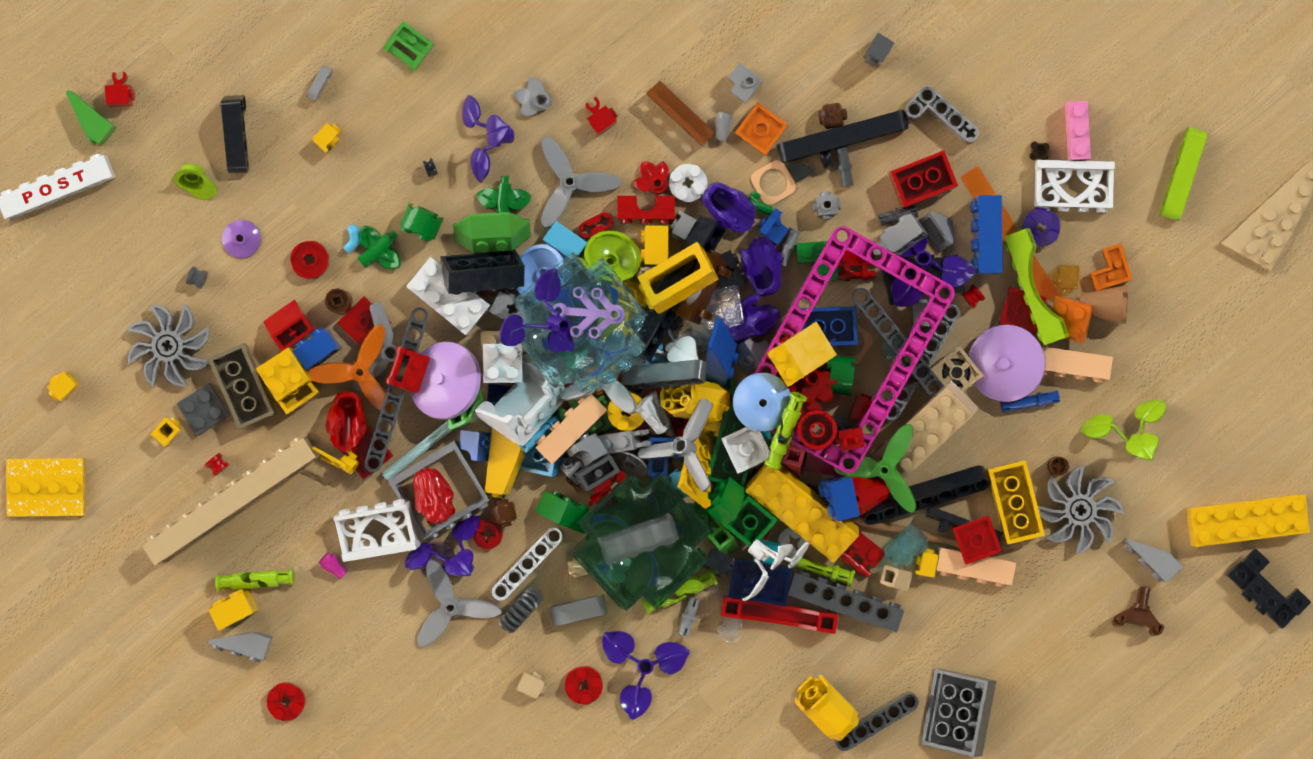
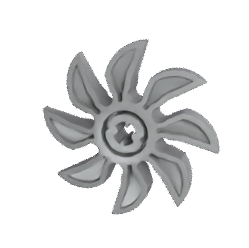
M183 304L176 330H173L174 316L163 306L150 305L162 330L159 332L156 326L149 321H139L132 324L127 331L151 337L152 343H136L129 351L128 364L133 363L145 354L153 352L154 357L144 364L145 379L152 387H155L162 361L166 364L164 375L169 382L176 386H188L179 371L176 361L178 359L187 370H200L209 364L208 360L188 355L185 350L186 348L198 350L205 346L210 337V327L186 340L184 334L194 326V316L188 306ZM170 341V345L173 346L172 349H168L165 344Z
M1084 466L1075 468L1068 475L1066 485L1069 491H1071V496L1068 498L1062 492L1053 476H1050L1047 482L1048 496L1052 501L1062 503L1064 505L1062 510L1038 506L1040 517L1048 522L1056 523L1063 518L1067 519L1066 524L1045 537L1046 539L1053 542H1065L1072 538L1075 526L1078 525L1080 527L1075 554L1086 551L1094 540V535L1089 528L1090 522H1093L1108 544L1111 542L1113 537L1112 523L1107 518L1097 516L1096 512L1099 509L1125 514L1120 502L1114 498L1105 496L1096 502L1093 501V497L1099 491L1115 482L1112 479L1106 477L1094 478L1088 482L1086 492L1081 494ZM1080 504L1084 508V513L1081 512V515L1075 510Z

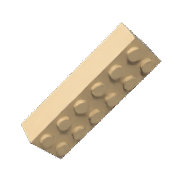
M952 380L902 425L910 424L913 427L911 443L902 459L896 465V469L903 479L973 417L978 410V407ZM897 430L870 455L871 458H883L885 449Z

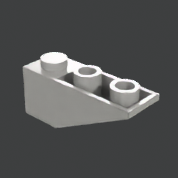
M1126 538L1123 540L1126 543L1124 547L1132 555L1134 553L1138 555L1140 564L1145 568L1149 567L1153 571L1151 575L1158 582L1162 580L1167 583L1183 567L1168 552Z
M252 631L213 638L208 643L212 644L214 649L221 651L228 649L231 650L233 655H247L249 660L260 662V660L266 659L273 637Z

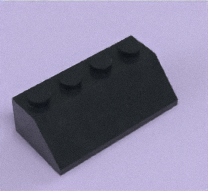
M515 249L512 251L440 256L444 286L449 294L459 295L462 292L478 293L483 290L498 291L504 288L517 289L518 287H524L525 265Z

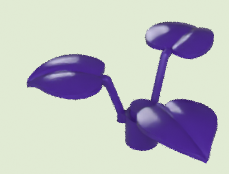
M467 95L462 108V119L465 126L473 128L476 124L485 127L487 130L486 135L489 146L484 147L482 150L475 148L471 156L472 172L475 178L480 183H483L490 170V158L486 151L491 148L500 147L501 144L513 143L514 131L497 115H490L486 124L479 122L478 119L481 116L480 106L473 96Z
M927 237L901 255L904 258H910L915 255L916 265L923 270H928L933 265L939 271H943L942 280L952 287L964 285L976 274L973 265L958 256L945 258L943 260V268L940 267L935 260H932L931 254L924 251L927 247ZM905 275L907 279H912L909 275ZM897 278L892 283L891 293L895 306H911L917 303L924 294V292L911 287Z
M556 268L545 271L537 279L534 287L535 298L539 301L543 300L544 305L554 315L547 319V325L523 324L521 316L516 314L508 316L502 324L499 336L500 342L503 345L516 346L520 344L525 338L524 328L526 327L544 328L551 330L546 338L547 347L550 351L556 353L574 351L569 320L560 317V312H557L548 304V302H553L557 299L561 290V283Z
M477 515L471 516L456 524L452 531V537L458 540L461 551L453 556L452 559L448 560L438 553L431 551L432 546L429 543H423L416 550H411L405 560L404 567L410 570L420 569L428 563L430 555H434L446 562L445 571L447 574L471 576V572L474 569L472 564L474 554L471 550L464 549L462 541L473 537L478 529L480 517Z
M622 631L605 632L603 634V650L611 662L622 664L626 657L637 663V671L641 674L637 687L634 685L626 686L620 693L622 708L630 719H636L646 712L652 701L651 691L645 687L640 688L645 675L650 674L653 671V666L658 663L662 672L667 674L677 673L684 666L690 650L681 644L666 642L660 644L654 651L655 657L658 660L653 662L648 659L638 660L630 655L635 648L634 639L631 635Z

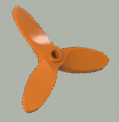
M379 324L368 333L359 349L356 361L352 364L344 362L325 363L312 367L308 374L314 382L341 383L352 379L358 381L366 398L381 412L386 392L369 372V368L382 348L385 338V327ZM358 369L363 370L361 373L356 372ZM388 403L386 405V411L390 413L391 404Z

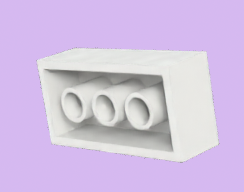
M432 257L426 261L406 286L466 336L469 335L491 308V305L476 293L462 292L459 295L449 294L444 286L441 264Z

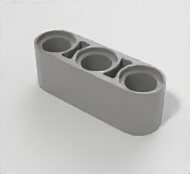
M604 594L550 607L554 626L608 613Z

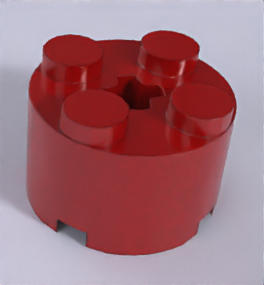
M811 409L800 416L796 431L798 438L805 446L814 450H820L828 447L834 441L837 435V425L833 417L827 412L820 409ZM815 424H818L819 427H822V430H819L818 434H815L814 431H811V429L815 427Z

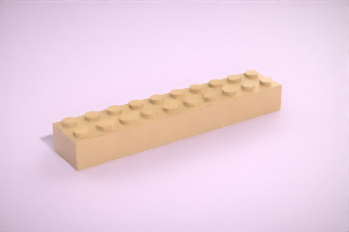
M302 436L295 438L289 443L290 447L281 448L273 453L274 458L264 459L257 464L259 468L256 470L250 469L241 475V480H233L227 484L225 491L215 492L209 496L210 501H202L193 507L195 511L192 513L186 512L178 517L177 520L179 522L176 524L175 522L170 523L161 529V534L157 533L148 537L145 540L146 544L142 548L153 564L158 565L165 562L321 457L320 454L312 450V447L315 446L308 437L302 438Z

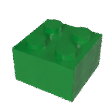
M746 493L737 518L724 526L750 547L755 540L758 539L760 541L778 520L774 514Z

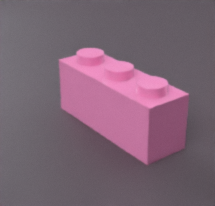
M1088 101L1068 102L1065 104L1068 161H1087L1091 159Z

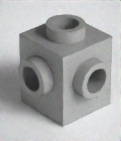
M831 191L820 192V196H817L815 201H813L814 213L817 212V217H822V220L833 219L834 215L838 214V210H841L840 198L836 199V194L831 195ZM824 202H830L831 207L825 208Z

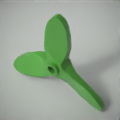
M910 424L902 426L893 435L885 449L883 458L864 457L858 469L853 473H845L834 467L837 473L847 477L872 478L879 476L884 480L895 500L905 510L912 513L915 511L916 502L914 496L896 469L897 463L906 453L913 437V427ZM847 458L843 462L845 468H851L854 464L852 458Z

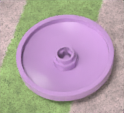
M999 325L986 330L975 340L969 352V358L984 375L974 385L982 394L993 400L1011 402L1027 397L1039 386L1045 373L1046 359L1040 342L1032 333L1018 326Z
M440 342L428 347L421 353L431 358L419 393L411 392V396L416 406L426 415L437 419L455 418L467 411L478 395L481 384L479 364L472 352L462 345L453 342Z

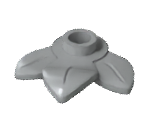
M529 77L527 82L528 88H522L514 92L517 101L523 104L520 109V113L523 115H534L538 110H546L551 105L550 95L544 91L543 83L536 78ZM540 98L545 99V103L542 105L538 103Z

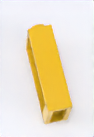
M696 242L638 276L641 283L638 286L642 294H646L648 299L645 301L650 310L654 309L658 314H661L719 280L705 250ZM695 258L698 259L701 266L699 270L662 292L654 293L651 284Z

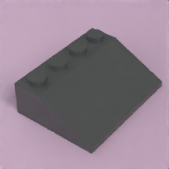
M935 668L921 744L972 757L982 756L996 680Z

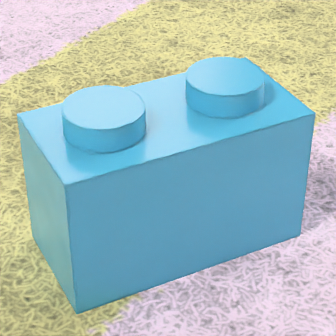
M557 221L554 222L543 238V241L546 242L545 245L551 246L562 253V258L568 263L571 260L576 262L587 244L585 240Z

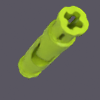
M798 392L790 393L789 404L785 407L782 414V423L776 430L770 446L769 457L764 462L766 466L772 469H781L780 463L783 455L787 453L794 434V428L801 416L800 410L803 403L807 400L806 396ZM779 434H781L784 438L787 439L779 440L778 436Z
M293 569L279 572L277 570L232 573L229 576H220L218 574L215 576L217 592L221 591V589H256L261 587H278V585L282 584L293 586L295 584Z
M709 571L700 576L695 575L683 584L679 583L661 590L653 597L641 600L647 614L650 615L652 611L658 608L668 607L685 599L687 594H697L704 591V588L708 586L718 585L715 575ZM673 588L678 596L676 600L668 598V592Z

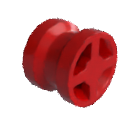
M974 284L970 286V290L961 294L973 309L979 301L985 299L984 295Z
M218 453L206 462L205 466L212 470V474L215 477L225 470L229 463L224 461L222 455Z

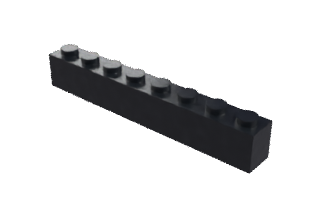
M700 215L679 252L698 242L705 252L710 253L711 250L714 251L726 230L717 221ZM695 258L665 276L655 294L691 275L698 259ZM679 303L661 314H658L654 309L650 310L647 305L646 310L627 340L626 347L635 338L630 351L633 355L648 361L652 360L677 316L675 312Z

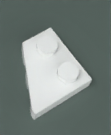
M656 391L649 392L636 406V411L657 434L664 433L671 425L664 408L660 406V400Z

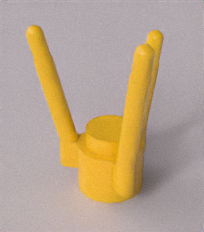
M312 447L313 451L322 455L320 457L321 460L342 469L350 475L359 465V462L356 460L358 456L351 450L346 451L349 456L344 455L338 460L324 451Z

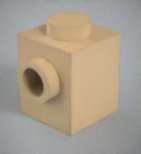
M884 565L880 584L908 591L913 572Z
M525 670L516 690L535 699H538L539 695L543 697L547 686L544 685L546 682L543 679L544 675L536 671L530 673Z

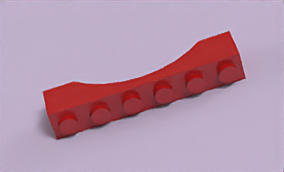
M723 595L720 613L723 617L776 623L836 634L837 613L751 599L743 601V598Z

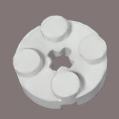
M693 164L678 166L671 173L669 188L673 196L687 203L697 201L702 197L707 187V177L704 171ZM685 178L693 180L694 183L691 184V188L683 186Z

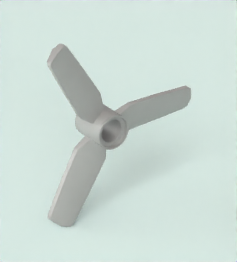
M375 302L370 305L374 327L379 324L385 327L383 349L369 368V372L375 379L386 369L388 362L395 360L396 354L388 356L385 350L391 347L396 351L398 344L393 342L394 334L382 302ZM354 380L352 383L353 387L357 391L362 392L358 381Z
M700 399L683 431V437H677L673 442L641 447L638 457L640 459L672 457L676 454L684 457L685 465L702 492L707 491L711 483L697 454H695L697 447L694 442L699 438L713 404L706 399Z

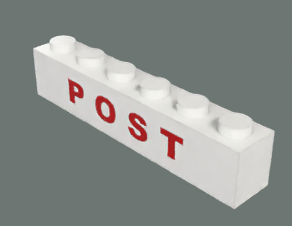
M96 154L91 156L87 162L78 161L72 164V168L67 170L65 168L54 171L55 174L52 176L43 175L38 177L34 183L26 182L19 185V189L14 191L9 189L1 192L0 209L4 219L12 220L115 179L116 177L108 157Z

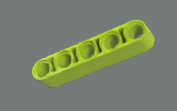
M1193 127L1187 128L1160 210V216L1175 221L1181 219L1208 132Z

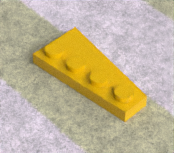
M701 431L699 438L694 442L697 447L695 454H697L708 477L711 475V468L708 465V460L711 459V438ZM684 461L678 488L706 509L711 506V500L708 499L711 486L707 491L702 492Z

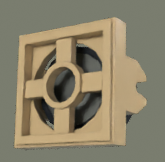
M961 346L945 355L944 358L931 368L944 386L952 380L962 392L984 376Z

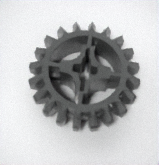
M532 586L528 587L499 619L498 624L502 626L501 628L509 634L514 633L543 601L541 592Z

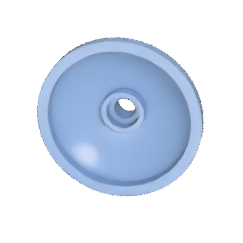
M539 244L528 248L521 254L520 259L525 265L524 287H518L517 290L524 298L534 302H541L535 298V283L545 271L552 268L557 269L562 286L565 277V264L561 254L556 249L548 245Z
M769 373L752 374L742 380L735 390L733 396L735 414L739 421L749 429L755 431L773 430L782 423L783 411L788 406L791 398L790 391L787 385L775 375ZM761 399H765L767 402L763 407L759 405Z

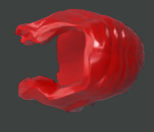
M342 391L335 396L326 418V430L331 436L330 441L340 452L356 448L367 428L362 401L356 393L351 391Z
M425 468L418 471L413 479L415 508L417 512L425 516L428 524L435 523L438 525L439 523L446 522L456 511L452 502L454 498L452 488L438 470Z

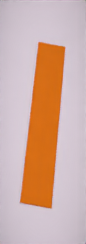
M978 166L960 177L973 198L979 195H996ZM1002 205V244L1005 247V236L1019 230ZM1034 255L1032 264L1033 280L1038 294L1047 297V301L1057 295L1058 291Z

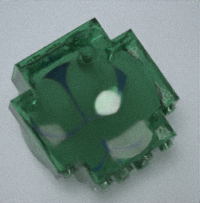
M656 474L646 484H642L636 476L626 475L616 486L598 498L591 508L576 522L587 535L569 553L616 605L625 611L632 607L642 596L654 609H658L708 562L704 558L706 554L699 547L697 549L695 547L712 532L708 528L710 524L705 518H699L696 514L697 509L691 503L688 504L683 500L685 496L680 490L672 488L670 485L672 482L665 474Z

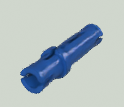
M1057 390L1042 394L1038 392L1036 395L1027 396L1017 401L1000 402L1002 412L1004 413L1039 406L1040 408L1043 405L1060 403V397Z

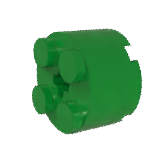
M408 203L400 221V230L409 234L415 232L419 234L418 238L427 242L432 239L435 240L444 218H437L438 214L421 206L413 208L414 204Z
M835 356L828 361L827 371H831L830 381L837 379V382L830 386L833 394L852 396L849 388H853L855 366L851 365V363L855 362L856 358Z

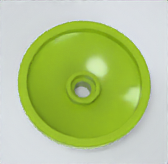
M603 231L595 234L589 239L584 250V259L589 270L601 280L611 283H620L631 279L637 273L641 264V254L636 243L627 235L617 231Z

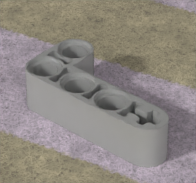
M923 87L904 109L906 117L910 120L919 118L925 110L929 111L964 143L970 144L979 137L978 128L932 87ZM922 92H929L931 100L925 101L922 98ZM913 105L918 108L919 112L917 115H912L909 112L910 106ZM936 105H944L945 113H938ZM951 117H957L959 119V126H953L951 124ZM964 124L966 125L961 132L958 131ZM971 130L973 137L967 138V132Z

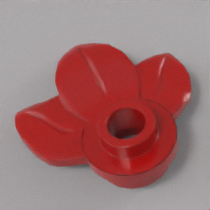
M662 161L655 166L651 162H642L640 165L641 177L633 181L635 187L642 192L664 193L668 188L667 177L669 175V167ZM660 181L661 185L656 187L655 183Z
M815 369L803 377L805 385L802 388V395L807 397L806 403L808 405H811L816 398L825 402L832 401L833 393L830 386L835 384L837 379L830 380V372H819ZM812 375L816 376V381L810 382L809 377Z

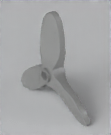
M543 137L542 149L551 169L560 178V185L553 192L544 208L541 218L543 227H549L559 219L566 209L573 191L578 189L587 192H605L617 189L622 184L620 178L608 173L589 172L578 175L572 173L569 161L560 146L552 138ZM568 179L573 180L572 185L566 183Z
M617 330L609 338L600 359L599 369L604 363L607 349L610 352H619L626 348L627 338L623 331ZM625 354L612 355L614 361L620 365L615 370L613 363L608 358L604 370L600 372L601 374L598 377L585 378L570 385L561 392L560 398L565 401H572L604 390L611 401L621 410L628 414L636 413L637 407L634 398L616 378Z
M429 559L426 566L428 581L441 605L429 615L422 625L417 640L420 647L428 646L436 640L447 627L451 616L457 614L476 618H491L502 613L501 607L495 603L454 596L451 581L442 565L434 559Z

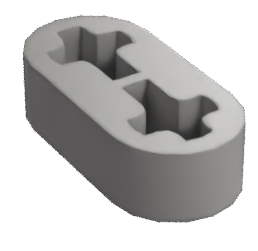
M325 65L320 69L307 93V98L314 102L318 100L333 73L332 69Z

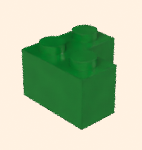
M827 241L797 243L795 245L797 264L816 262ZM822 264L817 269L818 274L821 276H825L828 273L826 265ZM837 267L829 280L838 279Z
M731 477L724 481H719L711 489V492L708 493L711 506L705 510L723 525H727L737 518L746 494L745 489Z
M553 490L552 493L544 491L535 512L559 525L585 534L594 513L587 510L588 506L580 502L576 505V501L568 497L563 499L564 495Z

